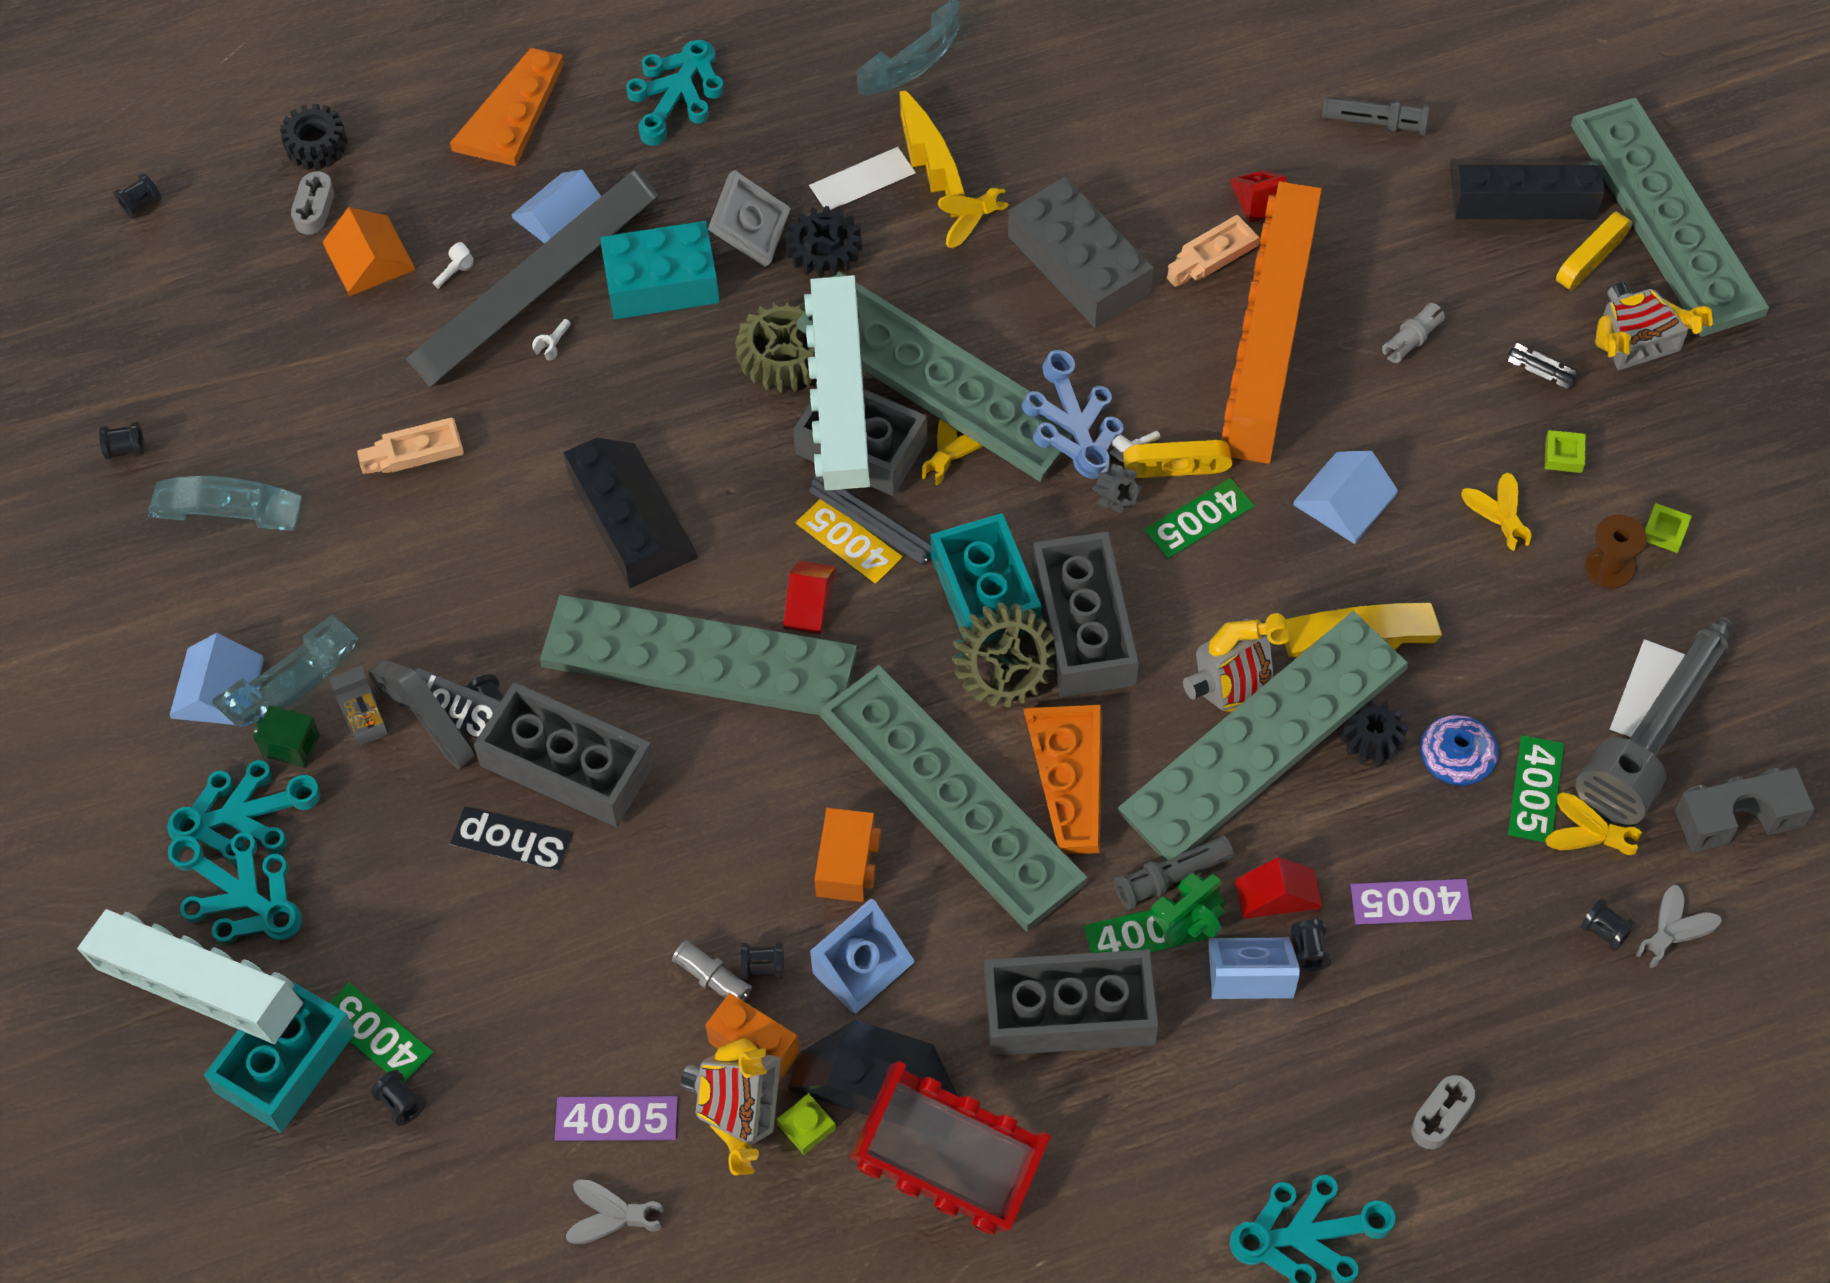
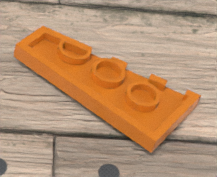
M530 48L451 140L452 151L517 166L563 68V55Z
M1101 705L1023 708L1058 848L1064 854L1100 853Z

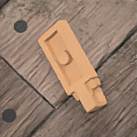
M1235 215L1183 245L1182 251L1176 256V261L1168 265L1169 270L1166 278L1174 287L1188 282L1192 277L1195 280L1204 278L1259 246L1260 237L1239 215Z
M452 417L383 434V439L375 442V446L357 450L363 474L381 471L382 473L396 472L464 454L455 419Z

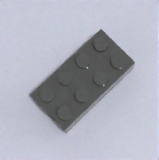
M1066 177L1061 178L1009 210L1008 237L1094 328H1097L1151 294L1154 267Z
M1108 531L1033 542L1032 569L1043 620L1047 623L1045 629L1054 635V639L1049 645H1053L1056 651V655L1052 656V661L1055 664L1054 671L1060 697L1136 686L1139 662Z
M515 682L512 683L473 744L481 767L615 827H618L655 765L651 742Z
M1150 949L984 960V985L990 1056L1154 1046L1156 1044L1158 1021Z

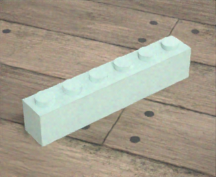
M855 275L810 279L811 294H804L806 316H813V325H806L808 348L815 347V357H808L810 379H817V389H810L812 411H819V421H812L814 444H821V454H814L816 477L823 476L825 490L870 487Z
M106 909L77 947L96 970L272 1044L277 1042L303 1004L292 990L294 984L282 974L273 972L270 976L263 973L258 966L248 960H242L241 963H238L218 948L213 947L211 951L203 949L194 939L185 935L181 939L176 938L166 928L155 923L149 927L129 912H124L123 915Z

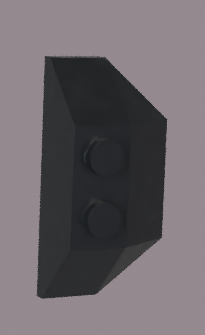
M853 1020L804 1049L789 1085V1091L805 1096L809 1093L814 1099L869 1116L887 1076L889 1066L900 1061L906 1064L905 1071L921 1079L926 1077L935 1079L942 1083V1089L958 1096L933 1044L858 1020ZM895 1089L882 1120L947 1140L954 1117Z

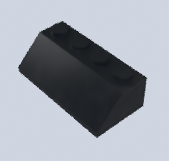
M1450 160L1455 219H1597L1604 196L1601 165L1592 160Z
M597 437L563 452L568 477L629 588L698 559V554L635 443Z

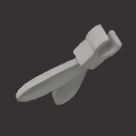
M1672 885L1665 892L1661 901L1658 932L1651 939H1646L1641 943L1636 952V957H1640L1644 950L1653 951L1656 957H1653L1649 965L1650 968H1654L1660 963L1664 952L1671 943L1692 940L1713 933L1722 922L1721 917L1713 913H1701L1681 919L1685 897L1679 886Z
M581 1179L574 1182L573 1189L578 1198L600 1213L574 1224L566 1234V1239L569 1243H590L621 1229L626 1224L628 1226L645 1227L649 1231H659L662 1229L658 1220L654 1222L646 1220L647 1215L652 1211H658L661 1214L664 1212L660 1203L651 1201L645 1204H628L627 1206L622 1199L594 1181Z

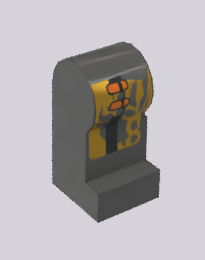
M362 665L329 678L348 727L359 747L388 736Z

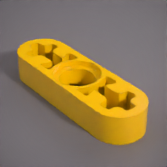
M1614 212L1564 262L1555 280L1570 291L1576 289L1623 241L1632 226V221L1619 212Z
M1222 440L1137 444L1128 447L1123 453L1124 469L1128 468L1137 473L1136 478L1217 474L1228 470L1232 466L1230 445Z

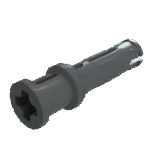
M1325 96L1322 119L1329 118L1387 126V130H1390V132H1396L1397 129L1416 131L1419 132L1420 136H1425L1430 105L1424 104L1423 107L1401 105L1400 101L1391 102V105Z
M1222 835L1158 864L1157 862L1150 861L1144 864L1143 869L1126 877L1123 875L1114 877L1113 882L1118 898L1127 910H1131L1136 907L1137 902L1152 895L1160 897L1166 894L1169 886L1183 880L1190 873L1196 875L1210 867L1233 859V848L1226 836Z

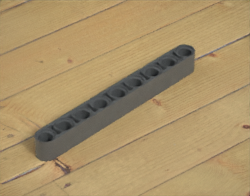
M638 168L634 169L406 358V361L429 387L433 386L601 246L600 237L614 235L658 198L660 194Z

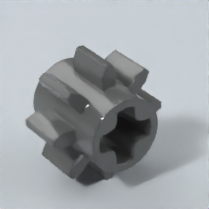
M1112 464L1111 471L1098 472L1099 478L1093 490L1101 496L1098 501L1100 506L1107 509L1111 507L1112 510L1122 513L1124 506L1136 505L1135 500L1142 487L1134 481L1137 475L1135 471L1128 468L1124 470L1123 467Z

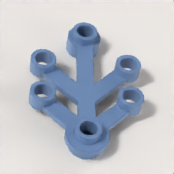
M1053 350L1045 359L1042 369L1044 377L1049 382L1055 384L1064 411L1048 402L1044 395L1036 391L1027 394L1022 402V409L1031 417L1043 415L1071 433L1075 439V442L1059 434L1054 425L1044 422L1039 424L1033 433V440L1039 447L1049 448L1054 446L1073 459L1074 467L1081 475L1090 479H1098L1099 471L1106 472L1109 469L1107 449L1113 440L1123 432V424L1115 417H1106L1099 426V437L1095 443H1092L1088 430L1099 412L1107 408L1112 400V394L1103 386L1094 387L1087 397L1088 404L1081 413L1069 380V376L1075 368L1074 359L1063 350ZM1096 396L1102 398L1103 401L1098 400ZM1031 402L1036 403L1038 407L1032 405ZM1107 427H1111L1115 432L1110 431ZM1042 433L1047 434L1050 438L1044 437Z

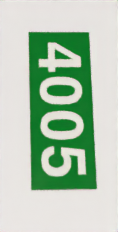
M1229 478L1148 526L1144 531L1165 556L1170 558L1255 507V505L1237 484Z
M1521 735L1508 836L1546 842L1548 835L1553 833L1564 743Z
M1152 910L1083 925L1091 953L1150 949V952L1171 948V946L1165 943L1163 930L1154 921ZM1203 932L1195 938L1189 935L1177 946L1206 940L1208 936Z
M348 983L329 1002L347 1013L356 1032L349 1042L385 1072L399 1070L405 1078L404 1082L434 1053L351 983Z

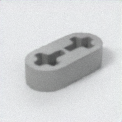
M320 171L311 172L300 181L292 205L291 217L296 230L302 234L317 233L323 229L334 198L332 182L326 173ZM310 209L313 210L314 215H309Z
M1457 1075L1445 1077L1417 1112L1411 1126V1134L1419 1146L1426 1149L1440 1148L1447 1142L1468 1114L1475 1099V1090L1466 1078ZM1456 1089L1463 1093L1461 1101H1455L1450 1109L1444 1106L1449 1093L1455 1092ZM1437 1115L1441 1117L1442 1120L1439 1124L1438 1132L1434 1131L1431 1135L1424 1132V1123L1430 1124Z

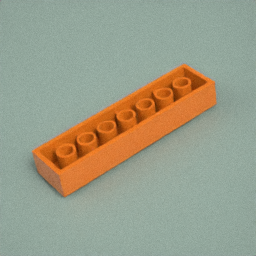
M1279 181L1276 196L1269 195L1265 215L1268 217H1266L1265 223H1263L1260 244L1262 245H1260V249L1257 252L1255 274L1251 282L1249 303L1245 312L1243 333L1239 341L1237 362L1233 371L1231 392L1226 405L1225 422L1221 438L1222 441L1228 442L1230 445L1232 458L1270 464L1322 188Z

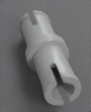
M1428 303L1416 317L1407 319L1400 326V331L1382 346L1384 355L1392 349L1395 350L1387 357L1389 361L1399 363L1414 347L1421 346L1427 340L1428 334L1445 320L1443 311L1436 317L1432 316L1440 309L1437 304Z
M689 940L682 942L672 957L674 963L679 964L699 979L700 986L705 989L712 988L724 998L730 992L742 1001H745L752 990L750 984L745 983L725 968V962L719 958L712 959L691 944Z

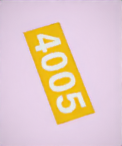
M821 499L795 522L799 527L875 584L903 558V556L867 529Z

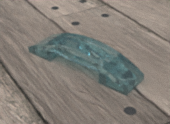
M950 0L931 14V30L892 59L881 51L857 69L858 93L861 96H867L896 88L916 78L935 64L950 47L960 26V0Z
M185 476L156 482L147 514L151 518L183 521L186 520L187 513L253 519L258 528L294 531L302 497L275 486L249 480L218 476Z
M332 614L303 635V646L252 682L248 683L242 678L212 699V703L237 727L256 723L259 718H264L269 705L284 709L321 682L353 649L358 642V636Z

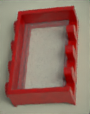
M900 1061L891 1064L855 1147L849 1155V1159L858 1162L856 1169L874 1179L879 1180L881 1175L897 1181L894 1188L911 1197L918 1198L921 1193L935 1200L933 1207L945 1214L956 1217L958 1212L973 1218L971 1225L982 1232L995 1235L996 1231H1010L1051 1135L1045 1132L1034 1134L1017 1126L1018 1121L1004 1114L997 1116L979 1107L980 1102L969 1096L958 1097L942 1089V1083L930 1077L921 1079L905 1071L906 1064Z

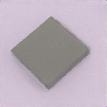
M734 170L726 179L708 230L763 267H766L772 262L791 208Z

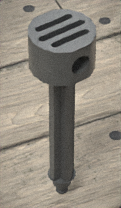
M1720 617L1717 620V624H1710L1707 629L1700 630L1696 634V639L1630 739L1613 737L1603 740L1578 775L1575 787L1579 797L1600 816L1613 823L1631 825L1640 822L1649 811L1665 786L1667 778L1664 766L1657 758V755L1722 655L1728 651L1727 640L1730 636L1728 630L1732 627V623L1728 618Z

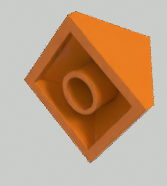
M348 207L322 242L349 297L415 270L406 249L387 215Z

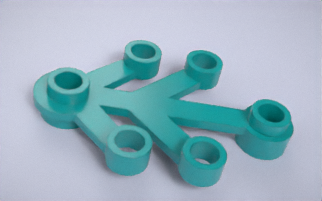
M693 40L684 45L681 53L660 58L656 54H649L642 59L643 73L650 78L660 76L663 71L681 67L678 73L653 81L645 82L640 78H634L627 82V96L633 102H641L648 96L666 91L654 112L645 115L639 122V135L643 143L655 146L665 141L667 137L665 121L681 95H683L688 106L690 121L693 123H703L708 119V105L705 101L700 100L691 79L696 72H699L703 80L704 94L710 99L719 98L724 93L723 80L714 74L711 67L715 60V49L709 42ZM702 110L700 113H695L694 111Z
M255 760L247 766L245 777L222 809L209 812L218 797H226L233 791L234 784L227 772L219 770L213 772L208 777V785L192 807H181L172 813L167 824V831L172 840L180 836L193 837L197 842L222 853L228 864L237 865L236 855H228L230 850H232V838L227 839L213 831L212 828L227 825L239 832L249 833L255 840L262 843L267 853L280 854L287 846V839L283 831L277 827L269 828L251 818L293 806L299 810L312 809L319 802L321 792L313 777L299 775L289 781L286 791L248 801L257 787L266 786L272 779L269 765L263 760ZM265 770L262 776L253 777L256 771ZM220 780L227 781L221 788L214 787ZM303 793H311L308 798L299 799ZM189 824L195 825L191 830L182 832L185 826ZM273 837H279V838H280V840H279V842H278L277 844H275V845H269V844H268V841H269L271 838H273ZM241 841L237 848H241V851H246L247 848L244 842Z
M241 832L236 834L231 840V849L236 855L239 880L204 857L202 847L193 837L180 836L170 843L168 857L176 868L182 871L193 869L228 893L206 898L196 896L185 898L180 905V912L188 922L198 923L208 914L246 907L260 915L238 921H232L228 918L217 920L212 926V935L218 943L230 945L239 936L265 932L274 940H287L296 935L300 930L302 914L299 908L287 899L285 877L288 874L289 865L283 856L271 854L262 863V869L269 878L271 902L258 894L253 858L257 851V842L251 834ZM249 840L251 842L250 847L246 851H238L237 847L241 841ZM185 851H194V856L191 860L181 861V856ZM278 861L282 863V868L279 872H269V867L273 862ZM190 905H200V910L197 914H187ZM282 915L289 916L287 925L284 927L276 926L275 923L278 917ZM223 926L232 927V932L227 937H219V930Z
M1320 1175L1314 1179L1310 1195L1287 1228L1271 1230L1281 1211L1291 1209L1296 1199L1294 1187L1289 1183L1279 1182L1272 1187L1269 1201L1255 1222L1241 1223L1232 1231L1229 1241L1230 1250L1233 1256L1241 1263L1256 1265L1264 1262L1287 1277L1289 1283H1298L1295 1275L1300 1272L1306 1273L1310 1277L1309 1283H1315L1316 1272L1310 1265L1297 1264L1276 1249L1293 1246L1331 1271L1334 1282L1353 1283L1359 1270L1356 1261L1350 1257L1338 1255L1318 1241L1365 1233L1373 1239L1384 1238L1393 1229L1395 1213L1386 1202L1375 1200L1363 1207L1361 1215L1313 1223L1324 1204L1334 1200L1338 1190L1337 1183L1331 1176ZM1319 1184H1326L1331 1188L1332 1192L1328 1195H1322L1317 1191V1186ZM1285 1191L1289 1194L1290 1200L1280 1202L1276 1199L1275 1193ZM1378 1217L1382 1220L1384 1226L1379 1229L1373 1228L1369 1224L1368 1219ZM1254 1239L1259 1247L1253 1251L1248 1250L1244 1247L1243 1241ZM1340 1265L1348 1266L1352 1270V1275L1349 1277L1341 1276L1337 1271V1267Z

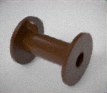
M1612 515L1599 523L1595 534L1598 547L1592 549L1585 560V571L1588 577L1595 584L1609 589L1623 587L1631 581L1635 572V564L1632 558L1642 552L1647 539L1643 526L1637 520L1626 515Z

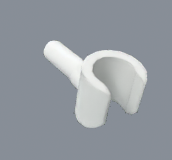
M456 243L450 248L448 254L452 262L432 282L438 289L458 270L466 271L473 266V257L464 243Z
M564 319L549 336L539 335L532 343L535 354L538 355L543 348L549 347L544 355L547 360H554L558 354L555 345L571 325L570 321Z
M1155 431L1132 442L1123 435H1119L1112 442L1115 448L1110 451V454L1124 463L1123 453L1128 447L1155 442L1161 438L1160 433Z

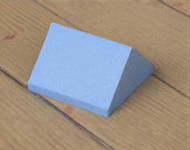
M582 169L561 173L512 214V218L543 243H546L597 201L601 195Z
M1372 451L1336 452L1294 500L1293 505L1356 544L1396 497L1398 489Z
M218 633L189 647L171 707V719L247 726L264 661L263 655Z
M873 899L868 900L810 951L813 974L854 1014L858 1013L915 962Z
M1290 937L1209 938L1212 999L1294 998L1300 968Z

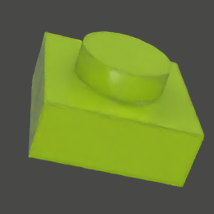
M1548 430L1545 441V469L1582 473L1585 466L1586 434Z
M1655 503L1645 529L1646 542L1678 553L1692 516Z
M809 1093L776 1119L779 1128L803 1155L836 1130L835 1122Z

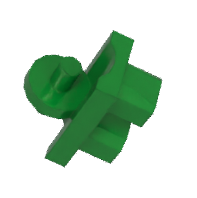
M1190 873L1181 881L1178 887L1179 894L1183 898L1176 904L1168 897H1161L1152 905L1153 919L1162 928L1165 943L1175 948L1189 935L1195 938L1203 932L1209 937H1215L1221 932L1218 918L1224 914L1222 907L1225 906V901L1219 890L1222 882L1218 877L1212 874L1204 880Z

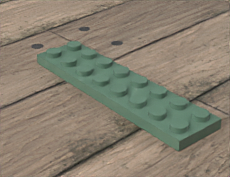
M1631 98L1573 116L1571 127L1592 161L1601 165L1603 179L1627 218L1632 221V226L1684 310L1691 311L1699 306H1707L1712 309L1714 325L1711 327L1703 325L1702 331L1699 332L1700 336L1703 337L1765 317L1769 306L1637 98Z
M838 272L834 277H841L845 275L841 272ZM855 282L862 370L1041 482L1063 452L1054 446L1049 448L1039 447L1034 442L1033 433L1039 424L1047 422L1054 425L1059 434L1073 441L1074 436L1043 415L1031 417L1023 411L1022 402L1030 392L1029 390ZM805 311L797 321V329L807 334L806 325H813V316H806ZM1031 402L1032 405L1038 407L1036 403ZM1042 433L1044 437L1050 438L1047 434Z
M559 595L540 657V663L542 668L820 715V709L849 688L857 655V645ZM839 707L835 711L841 712V707Z
M1352 611L1118 807L1119 814L1164 861L1196 848L1406 671L1408 662L1355 611Z
M880 665L820 709V717L1026 932L1031 930L1087 884L1088 877Z

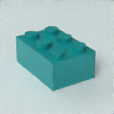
M706 221L600 237L613 319L720 303Z
M1003 513L931 534V559L959 629L960 626H966L970 629L974 625L969 619L972 614L982 619L984 617L982 613L983 606H988L993 613H996L998 602H1003L1007 606L1008 611L1013 603H1017L1022 607L1023 612L1030 608L1036 613L1035 619L1041 618L1040 601ZM1019 629L1018 636L1026 634L1027 632L1023 629ZM999 630L990 634L984 641L993 640Z
M292 982L294 984L292 990L303 1004L277 1042L272 1044L238 1029L204 1074L215 1094L280 1133L284 1131L356 1033L347 1013Z

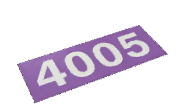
M1467 879L1350 884L1355 925L1472 920Z
M678 1096L557 1097L554 1141L676 1140Z

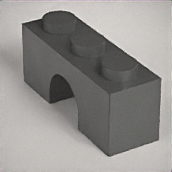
M1773 768L1761 773L1757 777L1744 779V777L1738 776L1730 778L1717 786L1707 788L1705 785H1697L1691 787L1683 793L1675 813L1691 852H1697L1730 844L1739 827L1733 814L1735 812L1743 811L1755 815L1761 821L1766 834L1771 835L1805 827L1815 809L1797 768L1783 771L1780 768Z

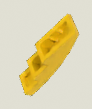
M899 91L900 116L911 167L925 165L931 192L945 190L946 195L965 196L956 164L943 137L927 113L907 91ZM950 213L951 218L960 217V215Z
M1394 603L1351 607L1285 619L1286 628L1289 630V640L1284 644L1288 657H1298L1352 611H1355L1394 650L1402 643H1436L1442 636L1431 603Z

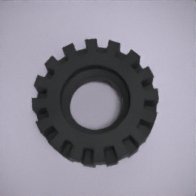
M312 104V109H307V105L300 106L302 112L299 113L296 109L290 112L292 119L285 116L283 119L284 125L280 127V135L289 160H293L294 165L298 167L302 163L303 169L307 170L310 169L311 164H314L315 170L321 169L322 163L329 167L333 165L332 158L339 161L342 158L340 152H346V144L348 143L344 126L338 113L335 110L331 111L330 107L326 105L320 110L319 104ZM311 133H326L316 141L302 140Z

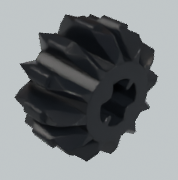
M1371 699L1365 707L1359 709L1342 724L1343 729L1341 730L1340 739L1342 743L1347 744V755L1359 754L1361 765L1367 761V758L1372 759L1376 767L1382 764L1383 758L1393 762L1397 757L1398 751L1401 752L1405 748L1407 742L1405 736L1408 731L1407 723L1401 721V709L1391 712L1388 710V701H1385L1380 707L1376 706Z

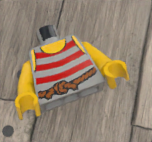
M1621 282L1612 286L1608 291L1611 301L1606 305L1603 317L1598 321L1595 344L1598 348L1608 352V357H1613L1618 370L1681 351L1688 329H1692V332L1697 334L1702 331L1703 325L1710 327L1714 325L1712 309L1707 306H1699L1691 311L1683 310L1663 299L1656 290L1648 289L1633 294L1628 284Z
M1274 613L1267 617L1265 623H1261L1260 620H1249L1247 618L1241 621L1225 623L1211 640L1201 645L1196 651L1198 673L1188 676L1183 680L1185 692L1190 699L1194 700L1203 696L1220 710L1233 712L1274 677L1270 642L1282 645L1289 640V630L1286 628L1285 618L1279 613Z
M746 1038L719 1047L714 1055L702 1061L700 1067L688 1065L681 1076V1087L697 1093L696 1115L698 1119L710 1124L715 1133L727 1144L731 1152L728 1160L729 1169L733 1175L754 1174L751 1161L758 1159L759 1151L756 1148L752 1149L751 1145L773 1132L781 1057L766 1055L765 1048L758 1049Z

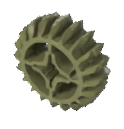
M773 301L771 309L766 310L759 306L758 316L748 314L746 323L740 324L739 335H737L735 340L736 358L739 365H741L744 375H750L754 385L763 382V387L766 391L774 385L777 386L780 393L784 387L791 386L794 392H796L798 384L801 383L810 387L812 379L809 376L808 357H815V347H811L808 351L804 349L803 342L807 339V334L797 329V321L805 312L803 303L794 308L787 301L783 307H778ZM761 342L766 345V351L763 354H760L757 350Z
M998 602L996 613H993L988 606H983L982 613L984 617L982 619H979L974 614L970 615L969 619L974 625L970 629L966 626H960L959 629L965 636V639L953 641V646L962 652L951 656L952 662L960 666L954 673L958 679H965L962 683L965 691H973V697L979 702L986 698L987 703L993 707L998 704L1000 699L1005 707H1011L1013 697L1021 704L1025 703V693L1027 691H1030L1033 695H1039V690L1035 685L1038 681L1043 684L1049 683V678L1043 673L1045 670L1055 669V664L1047 659L1056 655L1054 646L1049 645L1054 639V635L1050 631H1044L1047 623L1042 618L1035 619L1036 613L1030 608L1023 612L1022 607L1017 603H1013L1008 611L1007 606L1003 602ZM1019 629L1025 630L1029 635L1031 654H1026L1022 649H1019ZM999 630L993 640L984 641L990 634ZM1008 650L1013 654L1009 656H1002L1001 660H999L995 656L999 654H1006ZM977 655L982 656L986 661H990L988 671L991 673L989 681L981 678L978 672ZM1024 669L1015 678L1009 680L1016 670Z

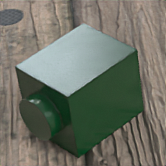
M269 705L264 718L258 719L253 737L263 757L306 768L320 733L312 716Z

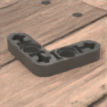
M382 660L368 671L373 683L387 698L408 705L440 751L455 768H462L475 757L465 738L423 679L413 669Z

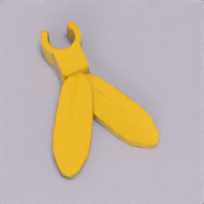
M990 188L985 195L977 199L960 195H946L940 198L938 201L940 209L947 213L960 215L947 234V247L954 248L962 244L972 232L983 213L988 214L995 210L1006 209L1009 205L1008 203L1001 201L996 203L998 194L1005 193L1006 190Z
M940 419L937 434L938 451L930 460L923 464L922 479L926 478L928 472L936 471L938 473L935 474L936 486L941 484L944 480L945 472L951 465V460L970 454L983 446L965 434L957 438V429Z
M1505 473L1500 478L1497 489V501L1477 489L1465 488L1462 490V499L1468 507L1490 521L1501 525V529L1507 538V546L1512 551H1515L1517 539L1514 537L1523 538L1525 545L1529 546L1531 531L1526 526H1523L1516 515L1518 483L1512 474Z
M1568 793L1558 794L1557 803L1561 811L1575 822L1578 827L1555 830L1546 838L1545 843L1547 846L1557 850H1573L1604 842V845L1619 849L1625 855L1636 854L1637 844H1628L1624 838L1630 837L1635 841L1639 840L1642 834L1639 829L1635 827L1624 828L1612 824L1608 827V824L1591 807L1575 795Z

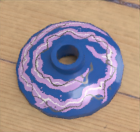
M1450 715L1437 719L1427 727L1421 738L1420 755L1425 767L1434 777L1451 785L1467 786L1481 782L1492 773L1498 762L1499 747L1494 734L1482 722L1469 716ZM1455 741H1462L1468 746L1459 747Z

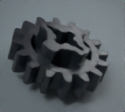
M825 206L822 213H818L812 207L810 216L799 213L798 223H789V232L785 233L787 257L793 258V266L795 268L804 265V274L809 275L813 270H816L819 278L824 276L825 271H830L835 276L837 268L841 267L848 271L850 270V261L857 262L859 260L858 251H862L860 225H854V217L852 215L844 219L842 209L837 210L833 214L830 213L829 206Z

